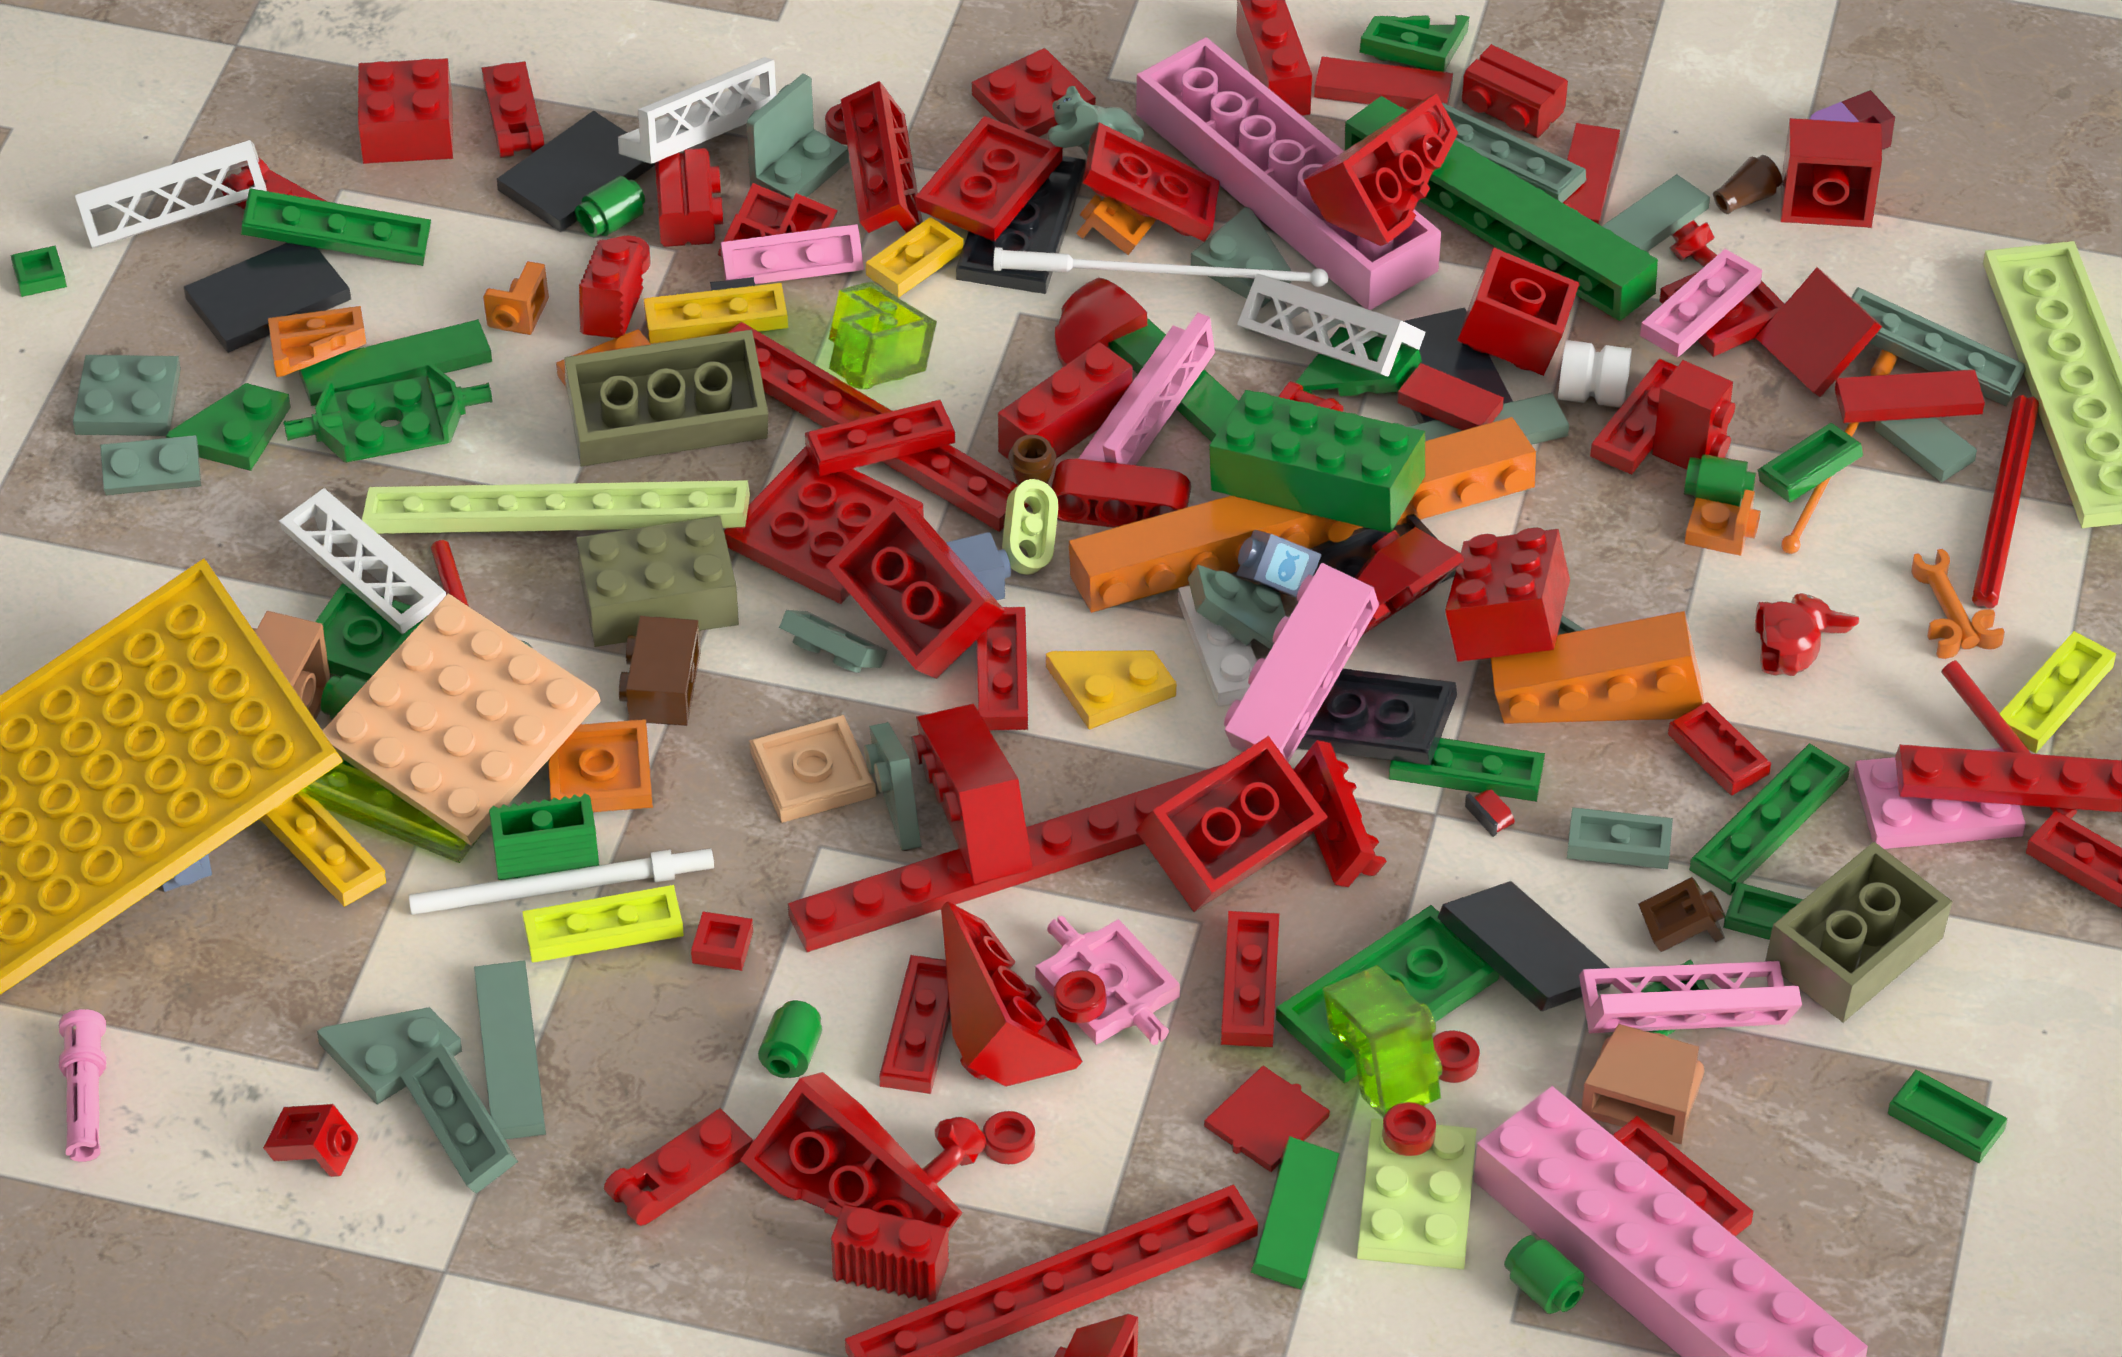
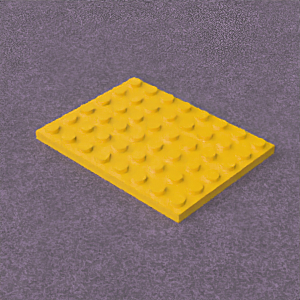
M205 558L0 695V995L343 762Z

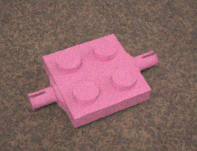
M1063 916L1057 917V921L1053 919L1049 923L1047 931L1062 945V948L1056 955L1035 966V979L1054 999V987L1062 976L1077 970L1090 971L1098 975L1104 982L1107 997L1106 1008L1095 1020L1076 1024L1096 1045L1121 1030L1132 1026H1137L1151 1044L1157 1045L1158 1039L1162 1042L1167 1037L1169 1030L1153 1013L1180 997V984L1119 919L1098 931L1078 934Z

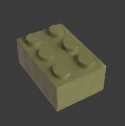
M720 516L576 537L580 580L594 647L625 643L629 635L636 636L640 616L698 620L699 631L739 625L736 581Z
M1873 842L1773 924L1765 962L1779 961L1782 976L1795 986H1799L1800 990L1844 1023L1943 939L1953 901L1876 842Z

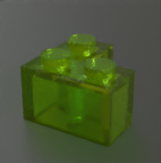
M872 281L840 289L828 338L834 342L829 369L845 378L850 386L858 389H870L875 385L892 380H902L906 376L926 371L937 321Z
M1378 965L1323 988L1329 1030L1355 1054L1361 1097L1383 1119L1386 1112L1397 1104L1410 1102L1424 1106L1441 1099L1438 1076L1442 1075V1065L1434 1050L1432 1034L1436 1032V1023L1427 1005L1424 1003L1419 1004L1407 993L1406 988L1399 980L1394 981Z

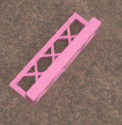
M1197 313L1186 330L1174 325L1171 327L1078 459L1136 465L1215 353L1209 316Z
M1779 961L1583 969L1579 974L1589 1033L1614 1032L1618 1024L1643 1031L1783 1025L1802 1006L1799 986H1784ZM1767 977L1768 987L1740 988L1739 986L1746 978ZM1728 978H1738V979H1737V981H1736L1735 983H1733V982H1732L1730 979H1728ZM1710 979L1721 988L1714 990H1690L1697 980ZM1683 980H1690L1686 984V986L1682 982H1680ZM1641 982L1637 988L1631 984ZM1648 982H1662L1672 990L1669 992H1641ZM1596 984H1612L1624 994H1602L1598 997Z

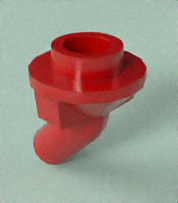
M1692 220L1672 234L1676 243L1669 247V249L1680 261L1692 256L1697 263L1705 267L1717 256L1715 252L1706 246L1715 238L1707 222L1698 226L1695 220Z
M953 1117L940 1121L935 1128V1138L944 1150L923 1168V1171L937 1184L959 1164L961 1166L974 1164L978 1154L985 1148V1135L975 1122L964 1117Z

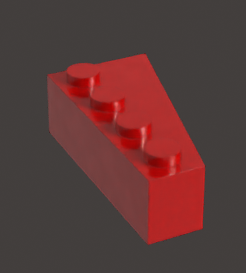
M974 703L916 716L919 734L911 736L916 762L918 765L923 764L928 784L932 783L934 786L937 800L941 803L973 883L977 884L1033 871L1019 779Z

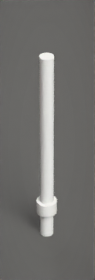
M712 849L671 854V850L650 852L651 858L409 894L411 914L654 878V882L675 880V874L713 869Z

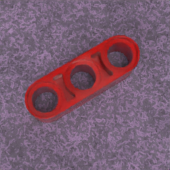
M1066 459L1056 466L1051 488L1058 499L1057 519L1070 523L1116 528L1188 508L1192 486L1186 475L1171 469L1085 459Z

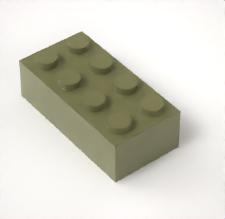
M752 330L564 357L565 383L581 467L768 438V409Z

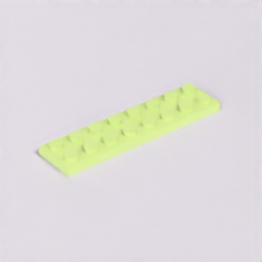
M2075 241L1985 250L1983 266L2019 362L2025 364V378L2032 397L2034 396L2039 402L2038 413L2081 528L2122 524V361Z

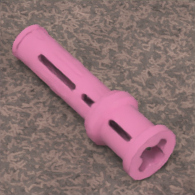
M83 1009L70 1011L59 1020V1033L64 1038V1051L59 1056V1069L67 1079L66 1155H70V1159L78 1162L91 1161L100 1155L99 1077L106 1069V1056L101 1051V1037L106 1032V1020L98 1012Z

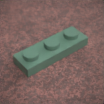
M442 1043L400 1074L466 1186L474 1193L480 1192L518 1162L452 1052Z

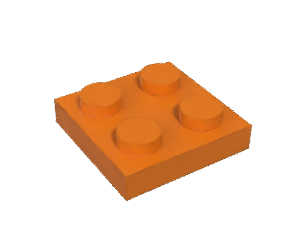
M646 719L580 724L548 759L551 800L554 797L561 800L564 796L570 799L574 794L581 797L586 793L591 798L593 812L653 808Z

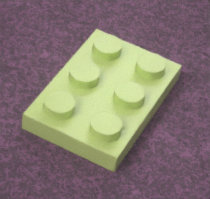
M1371 1118L1357 1259L1464 1270L1477 1128L1436 1124L1435 1141L1428 1151L1416 1156H1403L1390 1150L1384 1143L1382 1137L1383 1119Z

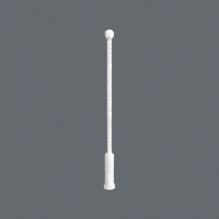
M997 247L994 250L995 271L1018 269L1069 272L1072 268L1253 279L1259 273L1277 280L1311 282L1316 287H1322L1328 281L1327 272L1320 268L1310 273L1073 259L1069 254L1009 251Z

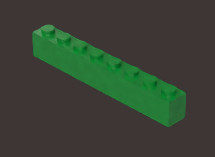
M1380 96L1345 122V151L1407 110ZM1454 140L1441 167L1433 171L1427 183L1430 189L1426 197L1419 200L1503 252L1579 282L1576 295L1618 321L1624 319L1656 294L1657 258L1457 140Z

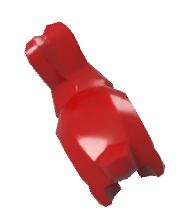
M1804 593L1796 594L1791 603L1783 601L1775 603L1758 602L1755 615V631L1760 634V662L1762 671L1775 676L1781 674L1795 676L1797 673L1804 671L1818 656L1821 646V633H1847L1859 624V616L1831 610L1821 599Z

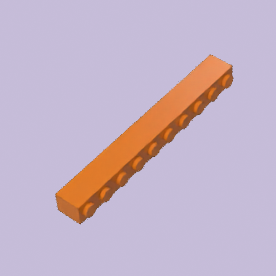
M1513 417L1425 441V477L1396 525L1406 523V515L1414 514L1421 520L1534 488L1536 451ZM1227 496L1069 540L1070 577L1092 613L1189 585L1188 577L1197 565L1215 571H1225L1229 574L1237 572L1240 567L1238 555L1241 546L1247 538L1252 536L1254 530L1270 533L1311 549L1329 540L1332 542L1345 541L1353 534L1354 530L1363 527L1240 497Z

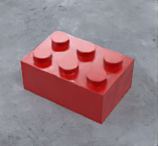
M894 498L826 565L913 668L935 679L1006 612L918 510L897 498Z
M1533 527L1513 535L1496 537L1493 534H1481L1468 541H1463L1460 554L1465 561L1456 568L1445 609L1457 662L1554 650L1570 583L1559 529L1543 530L1542 528Z
M1268 735L1152 810L1135 831L1193 912H1196L1310 837L1328 817Z

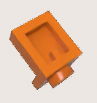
M1095 194L1079 214L1086 221L1076 234L1084 239L1088 232L1095 228L1124 253L1129 255L1157 219L1142 216L1136 213L1131 206L1112 197H1104L1102 199Z
M527 261L519 279H513L509 292L491 288L486 290L483 300L486 321L489 327L528 335L532 334L549 299L545 264Z
M1745 489L1741 506L1696 498L1686 529L1684 544L1741 556L1746 537L1755 539L1761 511L1753 509L1755 491Z

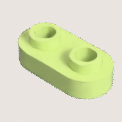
M1029 479L1022 482L1011 491L1007 499L1002 549L1008 555L1011 568L1024 575L1034 574L1041 570L1051 561L1054 553L1058 499L1053 489L1040 480ZM1024 503L1031 506L1033 514L1026 511ZM1019 546L1026 549L1028 557L1021 552Z

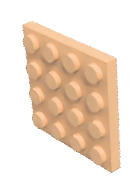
M448 593L322 731L342 759L469 845H472L491 824L489 809L493 805L497 808H500L503 804L507 806L601 700L597 690Z

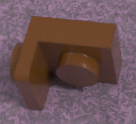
M1693 877L1638 903L1652 940L1660 952L1705 930L1708 931L1715 942L1725 938L1718 921L1726 916L1718 898L1712 890L1704 893Z

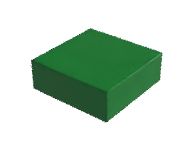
M56 245L10 255L21 297L67 287Z

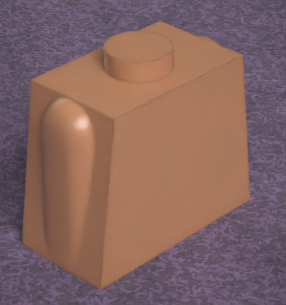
M1618 1024L1612 1036L1605 1039L1596 1063L1584 1083L1581 1110L1592 1119L1623 1127L1638 1116L1666 1140L1682 1144L1685 1126L1704 1077V1065L1698 1060L1699 1046L1674 1040L1660 1033H1650Z

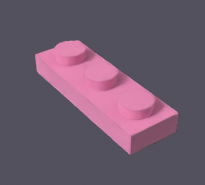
M858 224L720 243L725 280L754 277L755 285L864 270Z
M1724 249L1641 323L1640 336L1678 358L1761 283L1762 269Z

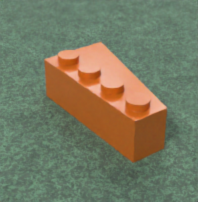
M1685 611L1557 635L1554 650L1491 658L1494 690L1504 724L1677 719L1704 704L1700 672Z

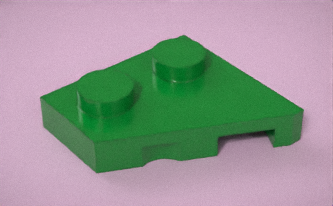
M1429 15L1404 18L1397 16H1374L1361 36L1359 53L1374 56L1381 61H1396L1416 66L1418 69L1445 72L1468 32L1470 17L1455 15L1453 25H1430Z
M245 383L170 430L166 438L196 435L200 458L252 471L291 408L289 394Z

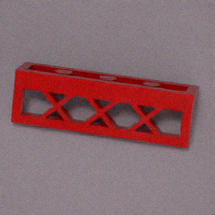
M878 81L840 99L859 222L870 233L897 221L907 234L921 224L923 220L921 212L916 210L915 196L918 194L906 118L904 112L883 84Z

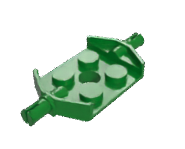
M430 361L425 362L427 376L335 393L333 381L328 380L315 407L316 413L311 414V417L283 421L287 441L315 435L317 442L322 441L346 463L447 444L452 441L461 415L466 414L465 407L493 402L489 382L466 388L456 387L455 382ZM387 420H396L400 422L399 424L391 427H384L381 425L382 422Z

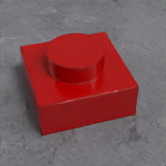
M703 911L691 948L692 963L742 971L753 935V919Z

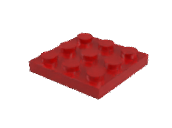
M805 446L748 505L746 526L726 528L724 534L729 549L842 604L850 594L826 565L894 498L916 508L924 517L923 503L853 468L819 477Z

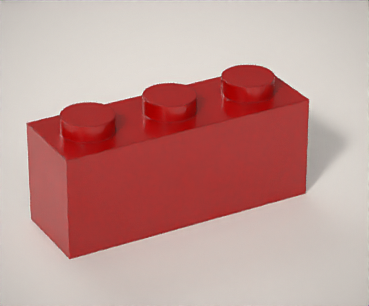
M1237 0L1236 34L1250 74L1301 116L1310 115L1312 72L1286 1Z
M1097 343L998 412V452L1008 459L1009 451L1019 438L1026 435H1039L1049 441L1056 453L1057 459L1102 426L1131 385L1133 366L1102 343Z

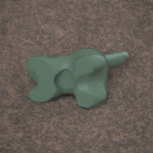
M1069 86L1066 95L1053 102L1052 107L1058 125L1048 130V140L1055 146L1062 148L1078 146L1082 148L1087 156L1091 135L1099 122L1139 142L1143 139V129L1135 123L1129 112L1117 107L1091 105L1083 100L1074 86Z

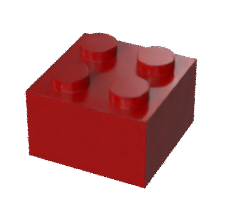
M448 58L358 63V127L363 164L453 159V98Z
M1790 118L1782 171L1781 222L1872 228L1882 165L1881 124Z
M1493 247L1474 290L1457 341L1469 345L1478 352L1488 353L1513 363L1522 370H1530L1544 376L1563 336L1579 282Z

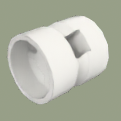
M1566 340L1558 399L1584 403L1590 396H1594L1598 405L1620 408L1626 398L1632 348L1605 345L1601 352H1596L1592 343Z

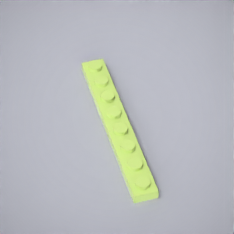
M748 480L369 487L362 521L377 534L628 530L714 516L721 517L723 528L746 526L750 492Z

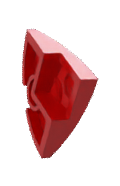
M752 183L739 213L735 214L723 242L829 228L838 210L798 193H795L794 198L791 199ZM720 247V249H719V251H718V256H721V257H722L721 247Z
M1098 277L1075 291L1062 306L1060 321L1055 327L1056 352L1064 367L1099 342L1108 348L1109 342L1147 326V311L1121 287L1107 279Z

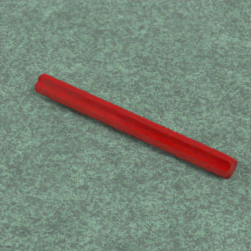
M2022 394L2017 396L2013 402L1973 590L1972 601L1977 607L1985 606L1988 609H1992L1998 605L2039 408V402L2034 396L2027 398Z

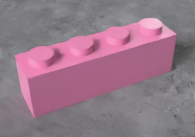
M1324 563L1320 564L1314 576L1308 575L1302 582L1297 594L1298 604L1290 618L1287 616L1283 617L1277 625L1273 635V643L1275 644L1266 659L1260 658L1255 663L1248 680L1250 687L1241 701L1237 699L1232 703L1224 720L1226 735L1231 746L1242 752L1269 735L1289 763L1379 607L1374 587Z

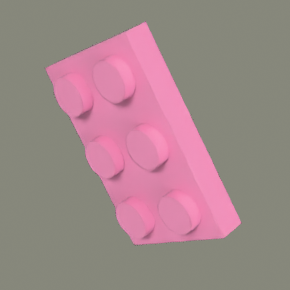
M2002 748L1983 749L1985 751L2004 752ZM1895 757L1855 762L1854 778L1873 842H1876L1883 849L2023 836L2026 823L2020 805L1899 797Z

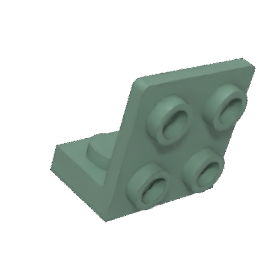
M804 73L789 85H785L773 99L761 109L755 110L747 120L750 187L754 183L791 199L794 198L795 193L808 197L849 162L848 147L814 129L812 78Z

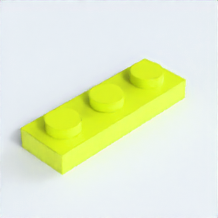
M2073 631L1999 714L2027 749L2036 754L2113 668L2116 653Z
M674 885L522 911L532 963L684 936L683 922Z

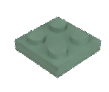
M85 355L73 418L75 435L166 436L171 429L181 372L179 356Z

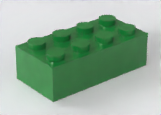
M1245 390L1209 445L1211 491L1386 533L1392 532L1425 477L1424 430L1251 390Z

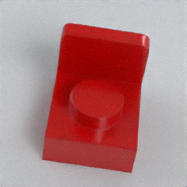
M334 1104L283 1107L263 1148L273 1161L316 1159L330 1177H339L342 1175L359 1138Z

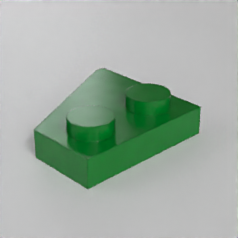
M1340 326L1332 335L1330 342L1333 348L1350 339L1347 328ZM1375 336L1363 343L1369 360L1378 361L1386 340L1385 338ZM1401 344L1390 374L1387 377L1318 353L1295 383L1301 384L1303 391L1311 394L1313 390L1338 388L1340 397L1359 395L1364 392H1374L1376 394L1398 392L1422 362L1418 349ZM1354 349L1348 352L1356 355Z

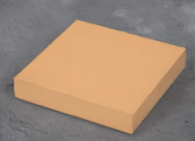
M844 715L749 740L750 753L781 823L876 797V785Z

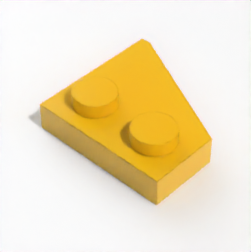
M1154 650L1051 651L1046 653V668L1089 730L1176 696L1177 683Z

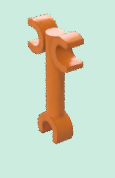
M1943 548L1938 549L1935 559L1936 565H1928L1923 561L1919 553L1914 554L1911 570L1913 577L1919 582L1930 584L1947 618L1935 619L1929 623L1928 639L1944 638L1938 641L1937 657L1942 659L1952 658L1958 654L1960 646L1963 649H1971L1978 646L1990 650L2000 647L2003 644L2004 629L1988 630L1994 624V610H1980L1974 614L1972 621H1970L1947 576L1950 564L1948 553Z

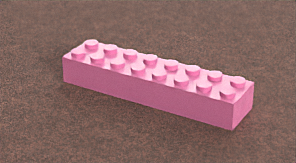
M1207 37L1137 74L1136 115L1203 172L1219 180V185L1242 205L1250 208L1256 217L1315 267L1325 270L1328 278L1365 309H1374L1438 272L1441 231L1415 209L1413 212L1416 214V217L1411 226L1383 246L1374 244L1325 221L1319 208L1313 202L1303 180L1344 151Z
M1553 1086L1477 1143L1474 1182L1541 1239L1551 1243L1578 1267L1587 1278L1681 1357H1866L1868 1346Z

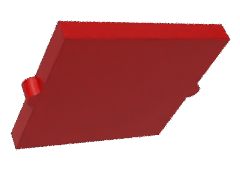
M1263 1065L1204 1120V1127L1229 1143L1234 1153L1239 1154L1242 1152L1263 1168L1272 1172L1281 1162L1289 1136L1305 1141L1329 1118L1330 1110L1302 1092L1300 1084H1290Z

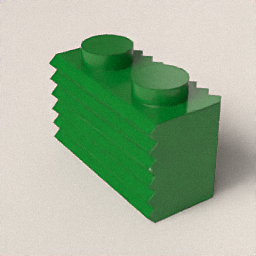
M586 793L581 797L574 794L570 799L566 796L561 800L554 797L551 801L543 799L539 803L533 800L530 804L523 802L519 806L513 803L510 807L503 804L500 808L493 805L489 809L498 880L599 866L591 798Z

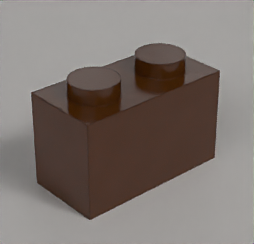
M640 616L636 636L629 635L627 639L626 664L630 665L629 672H621L619 681V701L627 702L629 721L646 719V723L688 726L701 654L698 620Z

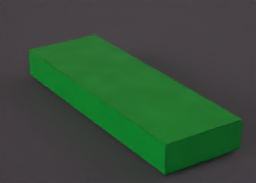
M1440 738L1430 765L1391 760L1389 780L1475 793L1493 790L1498 796L1537 802L1545 753Z
M1289 1136L1281 1158L1250 1273L1300 1290L1302 1289L1307 1278L1340 1153Z

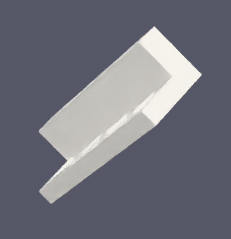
M763 57L638 109L639 128L618 137L619 154L652 164L746 124L755 110L761 109L776 96L774 60ZM757 75H759L760 89L751 86ZM724 89H729V91L722 93ZM693 102H698V104L691 106ZM662 115H666V116H667V117H664V118H662V119H659V120L655 121V118H657V117H659V116H662Z
M251 140L75 195L91 247L103 246L246 201L249 188L236 192L221 184L228 171L249 165L255 187H252V189L267 191L258 164L259 158L255 145ZM218 175L215 181L209 178ZM203 180L212 185L204 203L192 206L177 198L186 184ZM174 189L172 194L165 192L167 190ZM218 189L229 194L213 199ZM159 194L169 199L159 217L149 220L133 212L142 198ZM131 202L128 208L122 206L123 204ZM174 203L185 207V209L170 213ZM113 207L125 213L117 230L98 235L92 214ZM131 216L141 221L126 227Z
M1259 273L1255 276L1237 324L1245 329L1387 377L1390 374L1400 345L1403 344L1419 350L1426 333L1401 320ZM1264 297L1274 301L1278 314L1262 324L1256 322V318ZM1302 312L1310 313L1314 326L1302 334L1296 335L1291 319ZM1338 324L1346 325L1350 339L1333 348L1327 331ZM1282 325L1283 330L1277 329L1279 326ZM1375 336L1386 339L1377 362L1368 359L1363 343ZM1318 337L1319 342L1313 341V339ZM1354 349L1356 355L1348 352Z
M325 488L279 520L281 529L402 634L428 616L446 596V592ZM314 516L320 531H304L300 526ZM336 544L350 557H334L331 554L332 545ZM366 570L380 583L363 582L361 580L362 571ZM393 596L398 597L403 603L412 607L400 614L392 607Z

